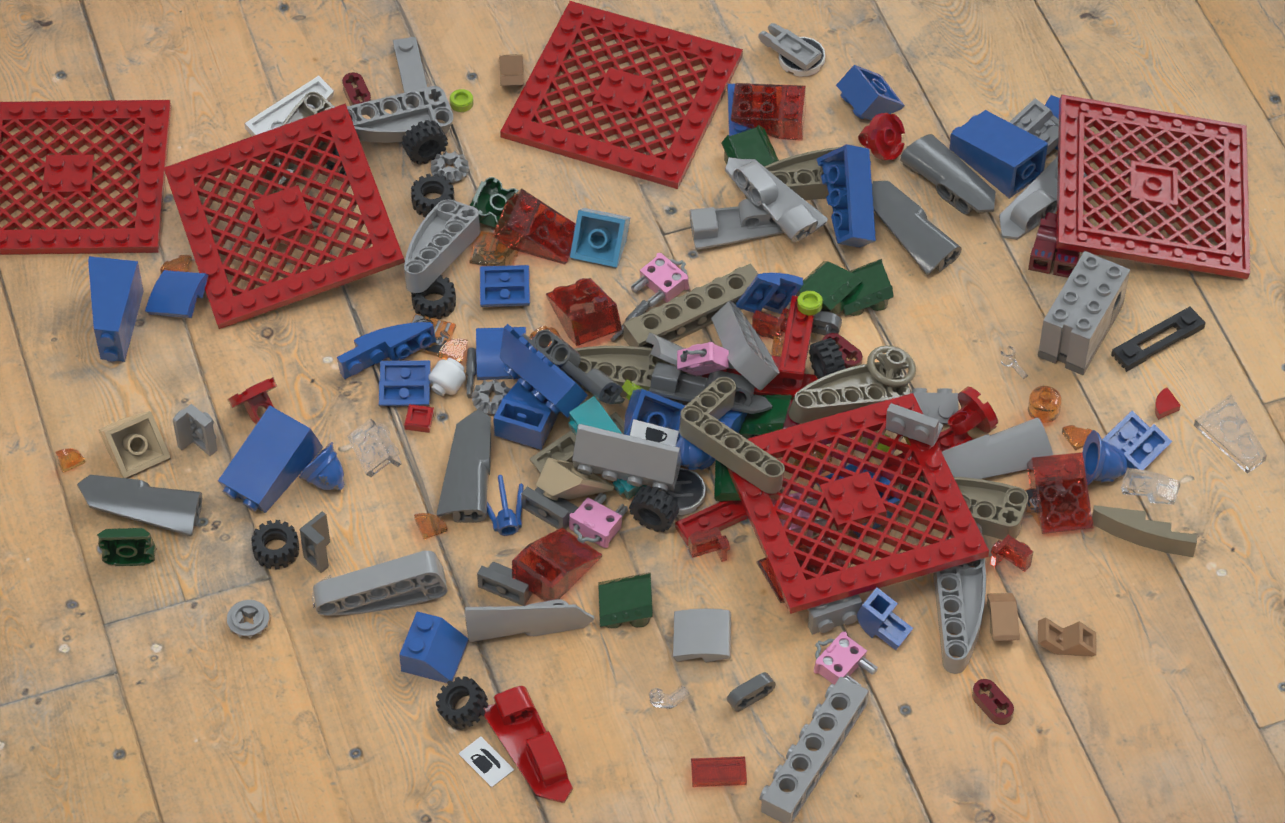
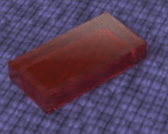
M745 756L691 758L692 787L747 785Z

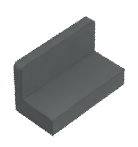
M527 486L521 493L522 508L564 532L569 527L570 514L574 513L579 507L564 498L550 499L543 495L544 490L539 487L534 491Z
M323 511L299 529L304 559L320 573L329 567L326 546L330 543L327 515Z
M492 562L488 568L481 566L477 572L479 588L522 606L526 605L538 585L537 579L496 562Z

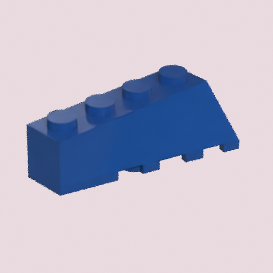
M846 144L817 158L818 166L823 168L824 174L821 175L823 185H827L829 195L826 199L828 205L832 206L833 209L831 219L837 243L861 248L876 241L870 151L868 148Z
M509 324L504 327L500 360L506 365L504 370L513 379H516L517 376L520 377L518 382L526 390L529 391L533 388L534 390L531 393L542 403L546 399L548 402L545 405L555 414L560 411L568 418L569 412L578 407L588 395L575 381L539 350L537 351Z

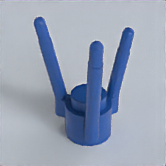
M498 475L503 510L499 511L496 517L487 501V513L493 523L494 531H498L500 535L509 536L517 533L519 528L522 527L521 493L523 492L524 485L521 483L518 487L515 514L513 510L508 509L503 476Z

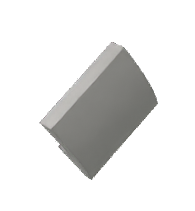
M1036 98L1010 121L1013 125L1047 142V154L1058 145L1059 119Z
M649 333L646 342L654 345L650 353L651 355L676 366L677 351L686 349L653 333Z
M688 609L674 611L673 657L677 662L700 657L703 658L705 663L730 658L731 612L729 610Z

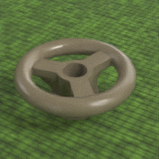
M880 346L871 351L868 356L867 366L869 372L877 381L884 385L892 387L904 386L915 377L916 366L912 357L898 347ZM875 359L884 365L886 370L885 376L876 369ZM908 368V374L904 378L893 379L894 373L898 369Z

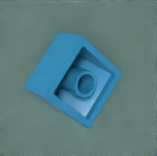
M588 208L578 210L570 258L618 267L627 241L631 217Z

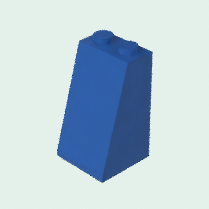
M984 110L980 114L972 116L961 127H956L952 131L949 149L1010 199L1031 184L1044 171L1048 143Z
M89 256L88 265L93 326L100 359L110 362H125L144 293L138 261Z
M269 406L218 482L224 488L222 492L234 500L238 497L244 500L243 504L253 511L259 509L266 513L302 473L305 467L317 456L323 446L311 428Z

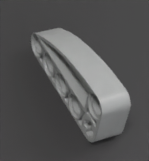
M430 86L347 106L360 141L402 142V137L406 135L405 132L412 129L411 126H417L418 122L422 121L424 123L425 120L435 121L442 128L443 132L447 134L453 121V113L443 89L437 86ZM406 104H411L415 106V108H410ZM385 110H391L393 114H389ZM362 115H368L371 119H365ZM437 119H441L445 123H439Z
M448 199L440 201L429 212L415 232L406 253L404 271L406 289L412 293L425 291L479 236V211L476 208Z
M728 301L711 319L723 348L729 350L727 357L729 362L757 389L762 390L779 374V370L765 344L748 319L733 302Z
M432 551L417 552L320 581L313 587L316 611L318 614L326 616L363 614L401 608L443 597L448 591L443 566L437 555Z
M985 558L933 573L942 663L944 669L952 674H958L965 670L978 640L986 594Z

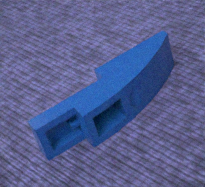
M431 322L405 323L382 328L354 339L355 348L337 357L340 374L346 379L374 364L380 363V361L389 358L391 361H399L422 348L428 347L436 342L434 326Z

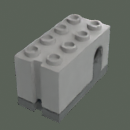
M1084 251L1043 320L1038 357L1054 364L1060 361L1065 363L1066 369L1084 375L1123 307L1130 269Z

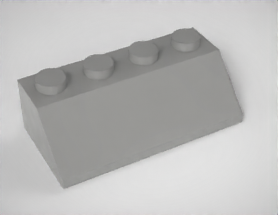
M579 424L572 461L574 468L582 474L591 475L593 472L602 474V477L607 480L616 481L618 478L627 480V483L633 486L641 487L644 484L652 486V489L656 487L659 491L667 492L669 490L674 492L681 466L680 447Z

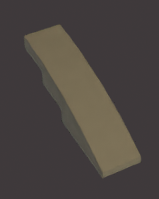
M615 412L610 417L622 434H624L625 422ZM569 431L530 458V461L540 474L548 458L573 463L576 435Z
M1094 505L1091 524L1109 534L1157 551L1188 557L1194 556L1197 534L1172 532L1171 523L1145 520L1146 511Z

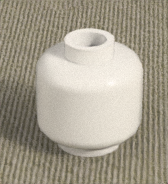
M452 358L439 360L429 374V381L433 385L431 389L440 396L456 394L466 379L465 368Z

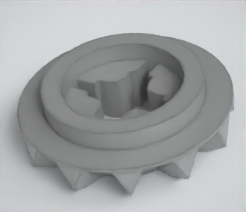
M445 150L444 154H436L435 159L431 160L432 175L434 176V173L439 174V177L443 175L451 183L463 179L469 170V164L464 154L458 155L456 151L447 153ZM445 163L449 165L454 164V168L450 166L445 167Z
M495 378L491 382L484 380L481 385H476L474 392H472L473 405L476 409H480L486 414H495L502 399L511 388H508L504 381L501 383L497 382ZM494 391L495 396L492 399V402H490L488 395H490V392Z
M255 600L240 601L233 605L227 614V624L230 631L236 633L239 638L241 636H248L251 639L252 635L257 633L261 635L262 630L268 627L269 612L262 603ZM243 615L249 619L253 617L254 624L244 623Z

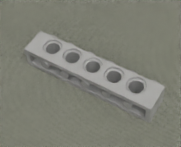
M841 676L835 685L831 684L825 694L826 699L822 705L818 704L812 714L813 720L809 725L805 724L803 726L797 745H791L786 755V762L783 766L779 765L776 768L772 784L770 786L766 785L759 797V800L762 801V813L782 823H792L867 706L869 690ZM821 728H829V729H831V730L825 731V730H822ZM809 748H816L818 750L810 751ZM797 768H802V769H804L805 771L799 772V771H796L795 769H797ZM790 789L791 792H783L782 790Z

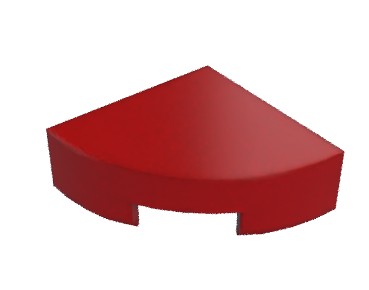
M1168 387L1164 388L1156 398L1155 414L1158 420L1179 411L1181 407Z

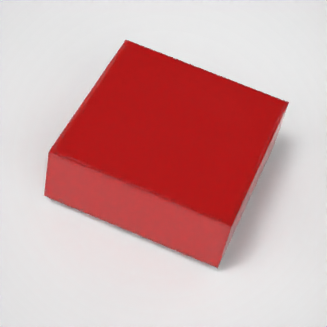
M409 404L404 423L405 430L430 433L434 417V407Z

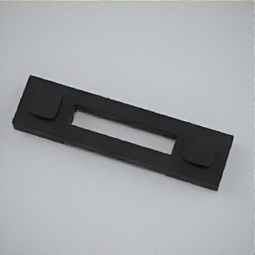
M1189 306L1112 349L1111 356H1115V360H1118V363L1122 364L1121 367H1125L1127 372L1179 340L1186 339L1203 330L1206 322ZM1177 327L1176 332L1144 350L1139 347L1140 344L1167 329Z

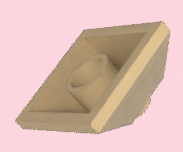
M151 411L120 419L98 429L110 457L123 478H127L171 458Z
M553 458L547 459L536 483V486L544 490L543 495L553 500H557L558 497L573 499L613 491L614 485L593 472L591 475L582 474L574 468L572 462Z

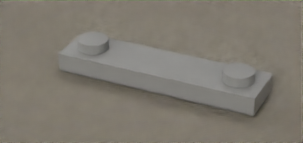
M416 37L393 40L404 93L426 88L427 84ZM406 104L410 108H415V106L411 104Z

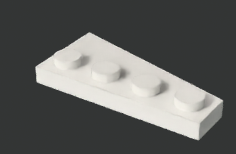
M317 76L247 121L245 129L251 136L280 127L293 108L307 93L318 92L330 101L334 96V91L320 76ZM308 104L309 107L315 109L313 105Z

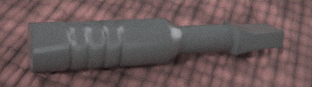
M643 300L627 316L625 322L632 317L644 314L649 309L650 304ZM623 324L610 339L612 342L623 334Z
M475 348L467 349L466 387L469 399L472 398L474 389L473 378L476 374Z

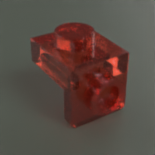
M784 308L780 317L756 310L752 317V326L759 336L780 341L783 333L786 332L789 309Z
M715 527L706 531L700 530L689 535L688 550L692 558L717 551L721 562L727 561V551L730 550V545L726 535L722 536L719 528Z
M1008 534L1002 541L998 540L993 545L990 552L992 554L991 565L996 567L1005 558L1026 572L1031 566L1034 551L1027 544L1019 542Z

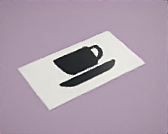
M633 419L630 436L676 446L679 431Z
M479 737L458 753L491 787L514 770L482 737Z

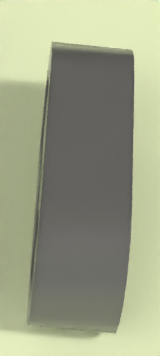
M820 311L814 315L812 333L827 335L828 333L839 334L842 319L836 314Z
M763 672L733 689L727 696V702L735 711H741L770 694L775 688L776 683L767 672Z

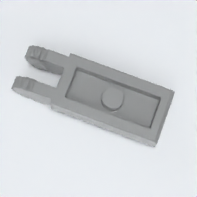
M771 23L768 26L770 33L762 31L758 34L759 40L765 46L771 47L805 71L821 59V51L788 29H784L775 23Z

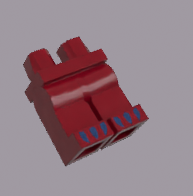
M1048 212L1045 219L1040 221L1036 240L1030 255L1028 270L1050 274L1054 255L1057 252L1053 275L1069 278L1078 263L1080 252L1056 248L1057 214ZM1035 259L1048 262V264L1044 266L1038 265L1035 262ZM1059 264L1072 267V269L1062 270L1059 267Z

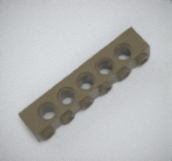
M750 263L735 269L723 277L715 278L704 286L696 287L687 294L675 297L659 307H654L638 317L630 318L627 322L623 323L624 340L629 346L653 348V344L646 342L649 333L675 342L713 324L711 317L728 301L736 305L758 272Z

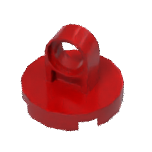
M880 113L872 118L868 126L864 127L858 135V140L861 145L870 149L877 159L882 161L894 160L901 155L905 143H901V134H905V129L897 115Z
M272 377L241 392L242 394H235L227 400L231 408L244 404L251 420L257 424L260 420L257 415L258 407L266 409L269 406L274 407L267 392L276 388L277 384Z
M967 386L958 393L961 409L948 419V424L954 435L965 434L975 426L985 433H990L997 427L998 418L988 401L983 404L978 398L981 394L972 387Z

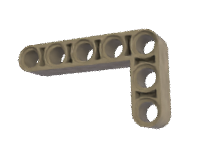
M728 377L716 379L681 410L680 435L762 491L770 494L779 492L782 488L785 470L783 463L719 421L734 406L736 384Z

